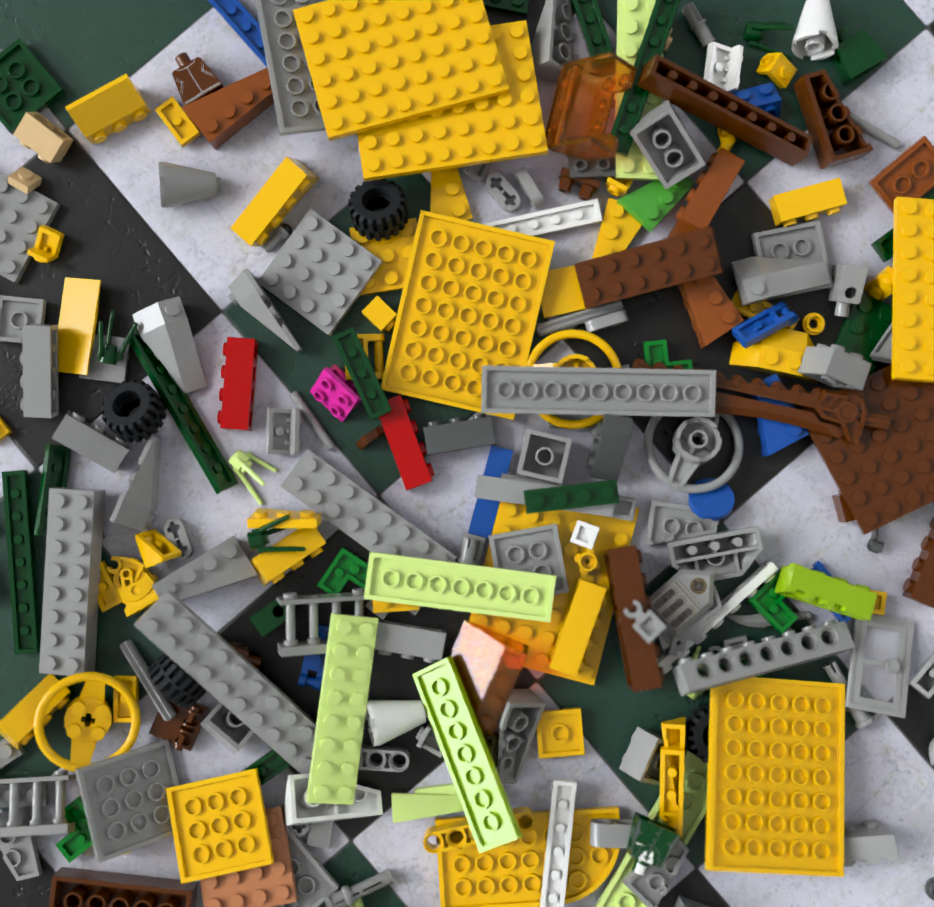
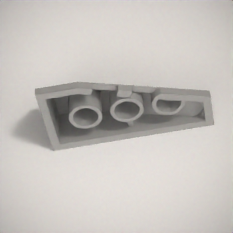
M180 296L156 302L132 314L134 322L138 324L137 330L140 338L150 347L154 356L161 361L184 394L207 388Z

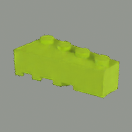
M795 563L781 567L774 592L860 621L871 620L877 594L871 592L867 586L860 584L854 586L849 584L848 580L838 577L832 578L824 572L811 570Z

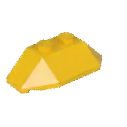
M782 328L746 349L738 341L733 343L729 365L769 374L776 373L779 376L818 383V381L798 373L806 346L815 347L808 333Z

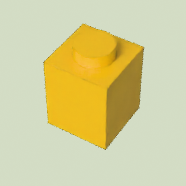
M378 295L361 311L382 334L386 330L390 332L395 326L397 314Z

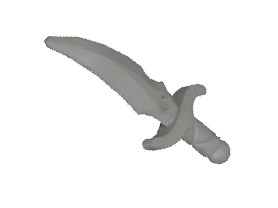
M810 611L795 613L799 617L796 621L811 620L813 618V614ZM727 614L729 619L745 626L757 628L771 626L760 614Z

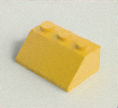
M127 74L120 76L65 107L85 138L92 144L105 141L107 136L114 132L118 133L125 130L127 125L134 121H142L147 117V114L151 113L140 90Z

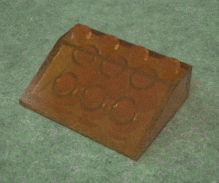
M465 619L449 657H453L481 732L492 736L528 655V645Z

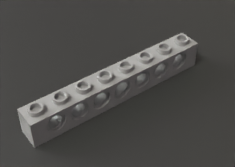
M830 620L822 623V627L816 628L815 625H810L802 628L800 633L791 630L781 634L782 637L777 639L775 635L761 639V643L755 644L754 640L741 644L742 648L726 647L720 650L721 653L715 655L713 651L699 655L700 659L692 660V657H687L679 660V665L674 667L672 672L682 697L845 653L855 648L846 622L836 623L835 620ZM802 641L805 643L807 649L803 647ZM781 646L785 648L787 654L783 653ZM761 652L765 654L766 660L762 658ZM740 657L745 660L746 666L741 663ZM719 662L724 665L725 671L720 669ZM698 668L703 670L704 677L699 675Z

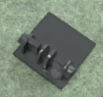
M609 136L567 138L570 178L616 177L614 152L605 150Z

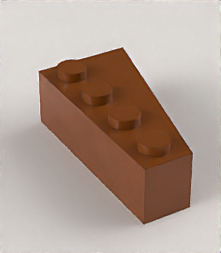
M265 68L181 107L215 150L274 104L268 69Z
M722 147L717 154L712 153L706 162L708 166L707 171H701L695 181L698 183L697 188L694 189L692 187L685 198L688 203L686 206L682 205L675 216L678 220L667 237L708 227L745 160Z
M713 275L677 284L701 349L744 321Z

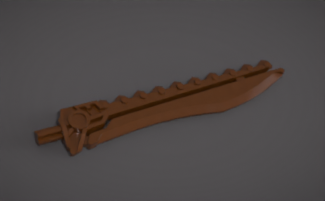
M642 358L636 359L632 364L634 369H668L661 361L649 367ZM676 365V366H674L673 369H684V368H683L681 365ZM720 371L716 372V387L812 407L820 418L839 423L840 427L820 422L813 412L716 392L715 414L764 418L837 438L845 435L847 441L856 445L859 444V438L862 436L864 426L887 430L890 425L889 415L867 412L862 395L827 389L821 390V388L812 389L813 391L809 394L800 384L793 385L790 390H787L780 381L772 382L773 384L768 387L760 378L752 379L753 381L749 384L740 374L734 375L728 380Z

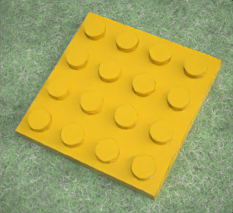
M258 768L166 788L181 884L274 863Z

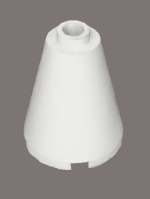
M806 0L792 40L791 50L800 59H803V56L811 57L810 61L823 60L835 54V49H838L839 46L830 0Z
M421 700L367 701L365 717L368 720V732L373 747L380 746L426 723V718H428Z

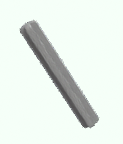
M617 300L536 325V331L538 336L541 337L581 325L591 319L623 310V304L621 300Z
M126 640L120 645L121 651L164 721L171 720L176 716L174 708L169 700L152 683L148 673L149 668L133 641Z

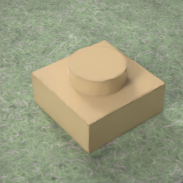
M23 166L8 176V184L26 194L40 186L42 177Z

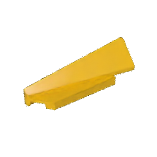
M686 717L664 721L661 724L664 746H661L659 817L671 827L676 828L681 835L680 838H683Z

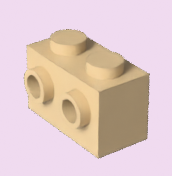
M26 112L13 134L20 140L21 145L34 150L38 157L46 163L61 162L74 139L39 112Z

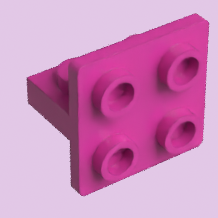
M336 364L330 368L326 367L323 369L310 390L314 398L321 402L341 422L362 402L353 381H346L345 373Z

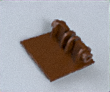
M169 701L176 712V716L169 721H164L158 711L149 734L163 740L168 739L170 743L175 744L174 749L182 751L184 748L191 751L202 727L199 724L207 716L209 708L195 703L190 709H185Z

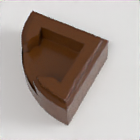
M379 425L365 434L355 444L359 449H364L370 445V442L382 436L385 431Z

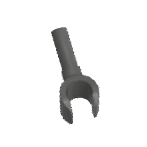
M878 529L872 531L871 538L867 543V549L876 554L881 553L884 548V543L877 540Z

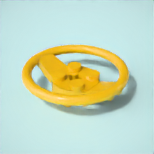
M577 329L559 331L544 338L532 350L526 366L596 368L587 356L581 354H569L558 363L535 365L541 353L553 343L564 339L576 338L589 341L598 346L609 358L612 368H622L617 354L605 340L591 332ZM538 414L548 423L565 429L587 428L602 421L604 415H592L585 419L567 420L553 414Z
M81 672L58 681L43 695L34 715V734L39 748L52 763L75 772L76 768L91 764L90 761L97 741L104 738L112 724V708L105 700V684L121 693L127 701L131 712V728L124 744L109 757L130 751L139 734L141 714L134 694L123 682L104 673ZM85 681L80 696L68 704L64 715V727L67 736L71 738V759L67 760L58 755L49 745L44 734V716L48 705L61 690L72 684ZM86 714H91L94 720L87 722L85 719H82V716L86 717Z

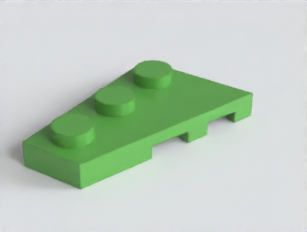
M687 176L670 188L665 189L660 180L653 181L618 199L617 204H620L626 212L651 232L687 194L695 182Z

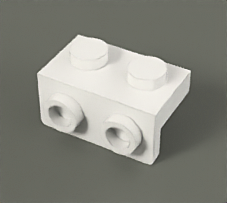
M714 41L709 43L703 79L730 93L737 91L740 84L743 46L737 45L731 48Z

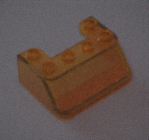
M613 52L570 61L565 64L559 75L545 131L547 148L552 152L585 160L615 157L618 139L612 134L604 135L614 94L625 92L631 88L637 68Z

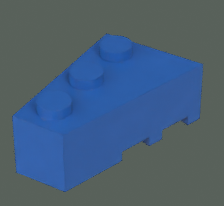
M775 373L762 379V381L770 387L773 384L772 382L780 381ZM751 394L753 400L795 408L793 403ZM756 417L762 457L769 456L809 435L806 428Z

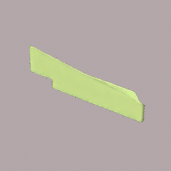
M453 783L416 787L414 789L415 793H391L393 823L463 811Z

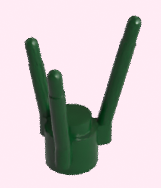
M747 21L743 40H749L748 46H754L769 53H779L780 51L757 42L758 39H763L764 30H794L795 27L793 25H786L785 22ZM783 53L789 61L792 59L791 56Z
M114 310L110 311L106 343H104L103 321H99L98 361L111 365H116L117 360H123L124 352L138 326L136 322L132 325L120 350L117 351L118 346L111 344L115 316Z
M289 514L260 528L252 529L251 532L247 533L251 550L257 549L258 554L264 552L305 551L306 548L297 546L266 547V544L270 543L269 535L287 529L272 527L290 518Z

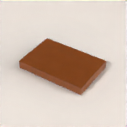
M926 136L918 139L868 182L893 215L894 199L896 197L921 198L934 187V146Z

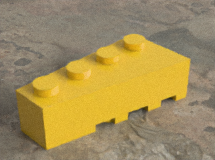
M286 156L231 226V229L250 246H262L268 240L269 234L274 228L281 224L283 218L320 178L300 160Z

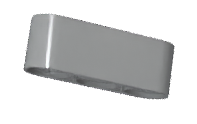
M362 744L358 770L403 772L409 766L410 752L402 746L380 745L373 747V745ZM379 753L382 755L383 760L376 763L371 759V755ZM401 754L406 758V761L403 764H398L394 761V756Z
M591 819L590 845L599 848L627 849L633 819Z

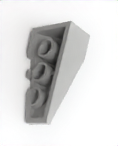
M570 0L545 1L531 44L535 75L545 81L578 82L579 56L574 54L573 48L576 36L575 33H572L570 21L573 19Z
M753 256L730 263L742 307L831 284L825 261Z
M248 268L243 270L228 286L232 292L229 295L236 307L240 305L298 353L304 352L272 301L258 283L255 275Z
M154 435L150 436L151 438L148 440L138 460V464L141 465L139 470L136 469L134 473H131L128 479L130 481V488L126 493L122 492L110 519L113 523L143 531L148 530L149 527L151 528L156 521L157 515H155V511L157 509L161 437Z
M512 689L500 721L497 773L502 784L517 783L546 704L531 689Z

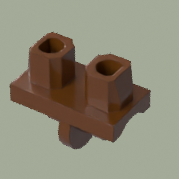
M562 167L559 175L558 191L569 194L572 186L576 185L581 187L578 198L588 201L597 192L601 181L593 178H570L569 169Z

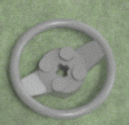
M715 414V417H694L683 421L674 432L672 450L676 455L669 474L661 468L653 450L654 431L663 416H651L644 434V451L650 468L666 485L681 492L699 494L718 489L734 476L742 460L744 445L741 429L733 415ZM721 416L730 427L734 438V454L729 467L721 476L711 482L698 485L686 484L696 468L710 461L720 450L722 438H720L717 428L719 417ZM696 436L699 437V442H701L702 445H695L692 439H694Z

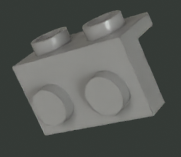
M267 408L265 454H299V450L302 447L299 428L303 423L300 409Z

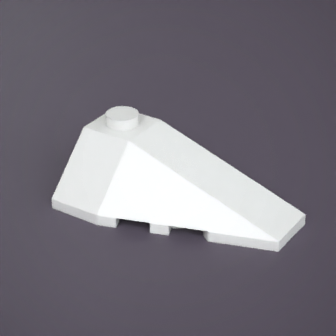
M309 773L288 775L284 802L286 826L383 815L380 790L356 785L354 805L308 803L306 795Z

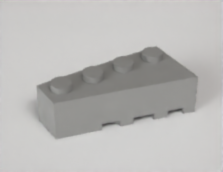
M232 536L153 584L152 588L158 598L169 589L181 601L257 577L258 573L235 537Z
M869 819L863 821V824H844V867L853 866L855 861L868 862V865L878 864V859L890 858V863L899 862L895 835L879 821Z

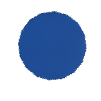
M703 478L696 481L694 484L698 485L708 483L715 480L716 478ZM726 483L710 492L689 493L688 505L692 512L702 519H712L711 521H718L727 517L731 513L735 502L734 493Z

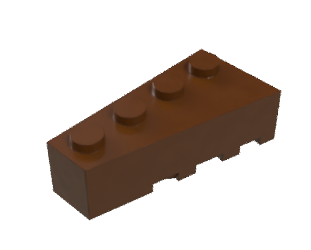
M825 69L805 74L793 84L809 135L814 137L812 145L821 170L860 159L874 150L870 143L867 144L861 135L863 131L860 126H856L853 122L847 105L844 106L838 96L840 94Z

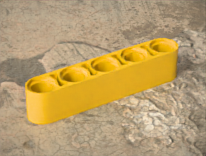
M526 806L513 808L512 811L521 834L532 832L536 826L533 810ZM527 815L531 820L527 824H522L519 822V818ZM467 819L431 826L424 833L423 846L431 854L476 845ZM458 830L463 836L459 839H454L450 834ZM435 835L439 837L440 841L437 844H432L428 841V838Z

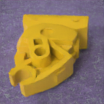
M112 556L111 560L117 561L118 567L114 569L108 566L107 571L114 574L113 584L119 599L126 605L124 610L126 617L134 616L152 606L159 599L152 588V585L158 582L157 576L155 574L152 575L149 569L145 568L144 562L137 558Z

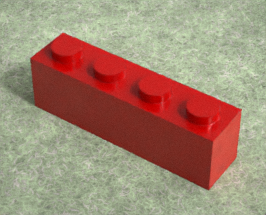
M227 337V342L223 344V356H226L225 365H222L221 378L224 379V385L219 391L222 410H219L217 415V422L222 429L252 431L259 341L256 339Z
M401 395L388 399L392 412L379 418L405 489L408 491L432 482L431 477L435 476L431 462L426 464L423 455H426L427 451L423 441L418 442L416 434L420 432L416 421H411L408 412H411L408 400H403Z

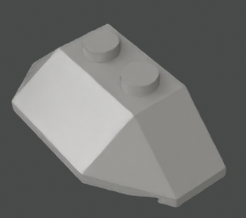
M759 526L719 531L667 543L672 567L678 571L680 569L715 571L714 581L743 576L757 555L763 550Z

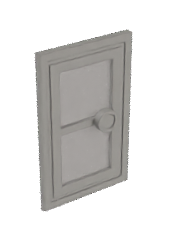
M872 614L870 621L854 619L852 640L855 648L851 649L846 708L905 718L914 622Z

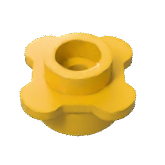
M587 549L586 552L582 554L577 553L574 556V561L580 567L579 572L583 575L588 574L593 569L597 570L601 566L600 561L595 556L594 549ZM586 559H589L588 564L585 563Z

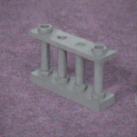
M353 588L352 592L298 596L296 592L283 593L282 597H276L280 605H286V639H284L283 643H277L279 655L281 657L326 654L328 639L321 640V637H319L318 603L332 602V613L341 614V601H354V615L364 616L363 600H368L364 599L365 588ZM296 604H309V637L307 641H298L295 636Z
M68 770L54 771V776L0 779V784H10L9 822H6V826L0 827V837L75 832V822H67V818H65L66 780L76 779V774L68 775ZM43 781H56L55 819L50 824H44V819H42ZM33 782L32 820L29 821V825H21V821H19V784Z

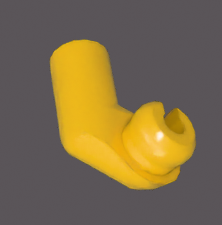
M717 128L721 145L715 154L718 153L721 147L730 151L735 143V136Z

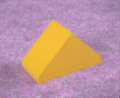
M155 528L135 534V540L145 568L167 562L182 554V551Z

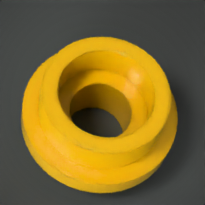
M809 313L802 320V328L808 335H818L825 328V320L818 313ZM811 320L815 321V328L810 327L809 323Z

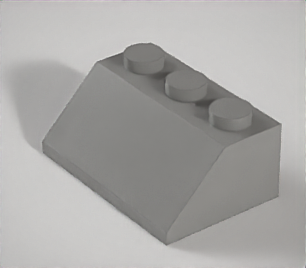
M669 99L648 112L630 131L634 141L665 189L670 188L706 165L702 153Z

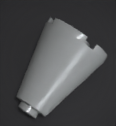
M159 162L161 208H169L217 196V191H221L220 177H216L214 172L168 162Z

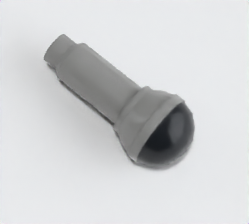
M287 223L280 224L276 234L266 243L264 249L269 253L283 239L289 238L292 234L291 226Z

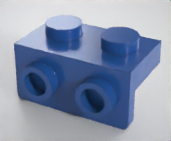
M772 82L731 92L735 96L777 118L780 116L782 99Z

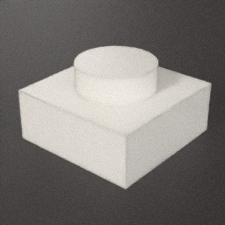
M578 520L570 542L592 550L600 528Z

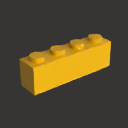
M578 578L548 663L549 668L574 677L577 676L578 672H582L586 659H583L585 650L589 651L593 642V637H591L593 628L597 629L601 619V615H598L600 607L606 605L609 596L606 593L607 588Z

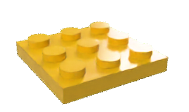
M416 218L408 219L404 230H399L397 236L392 235L390 236L391 239L388 240L382 238L381 241H376L375 238L368 240L366 235L364 237L359 235V232L354 227L349 228L351 239L383 261V264L360 296L403 290L417 229Z

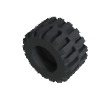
M385 178L369 182L363 181V185H357L355 191H352L350 194L351 199H348L352 223L355 230L359 232V235L362 237L366 235L368 240L375 238L376 241H381L382 238L386 240L391 239L390 236H397L399 230H404L409 214L405 193L399 184L395 185L394 181H386ZM379 207H385V209H384V210H381V211H377V212H373V211H372L373 209H376V208H379Z
M131 379L130 382L125 380L121 382V385H115L113 387L114 390L109 391L106 394L108 397L102 401L104 407H101L102 420L123 441L126 440L129 443H133L135 440L139 443L144 438L146 440L150 439V435L156 434L158 432L157 429L164 424L162 420L166 419L167 414L164 411L167 409L161 397L148 383L146 384L142 380L138 382L136 379ZM139 406L138 410L134 414L128 416L134 408Z
M165 653L148 669L150 679L163 696L179 707L190 709L207 692L204 687Z
M707 702V705H698L699 709L697 710L693 708L690 711L692 713L691 717H686L685 741L688 743L687 745L691 751L705 763H708L709 745L703 741V732L709 724L710 702Z

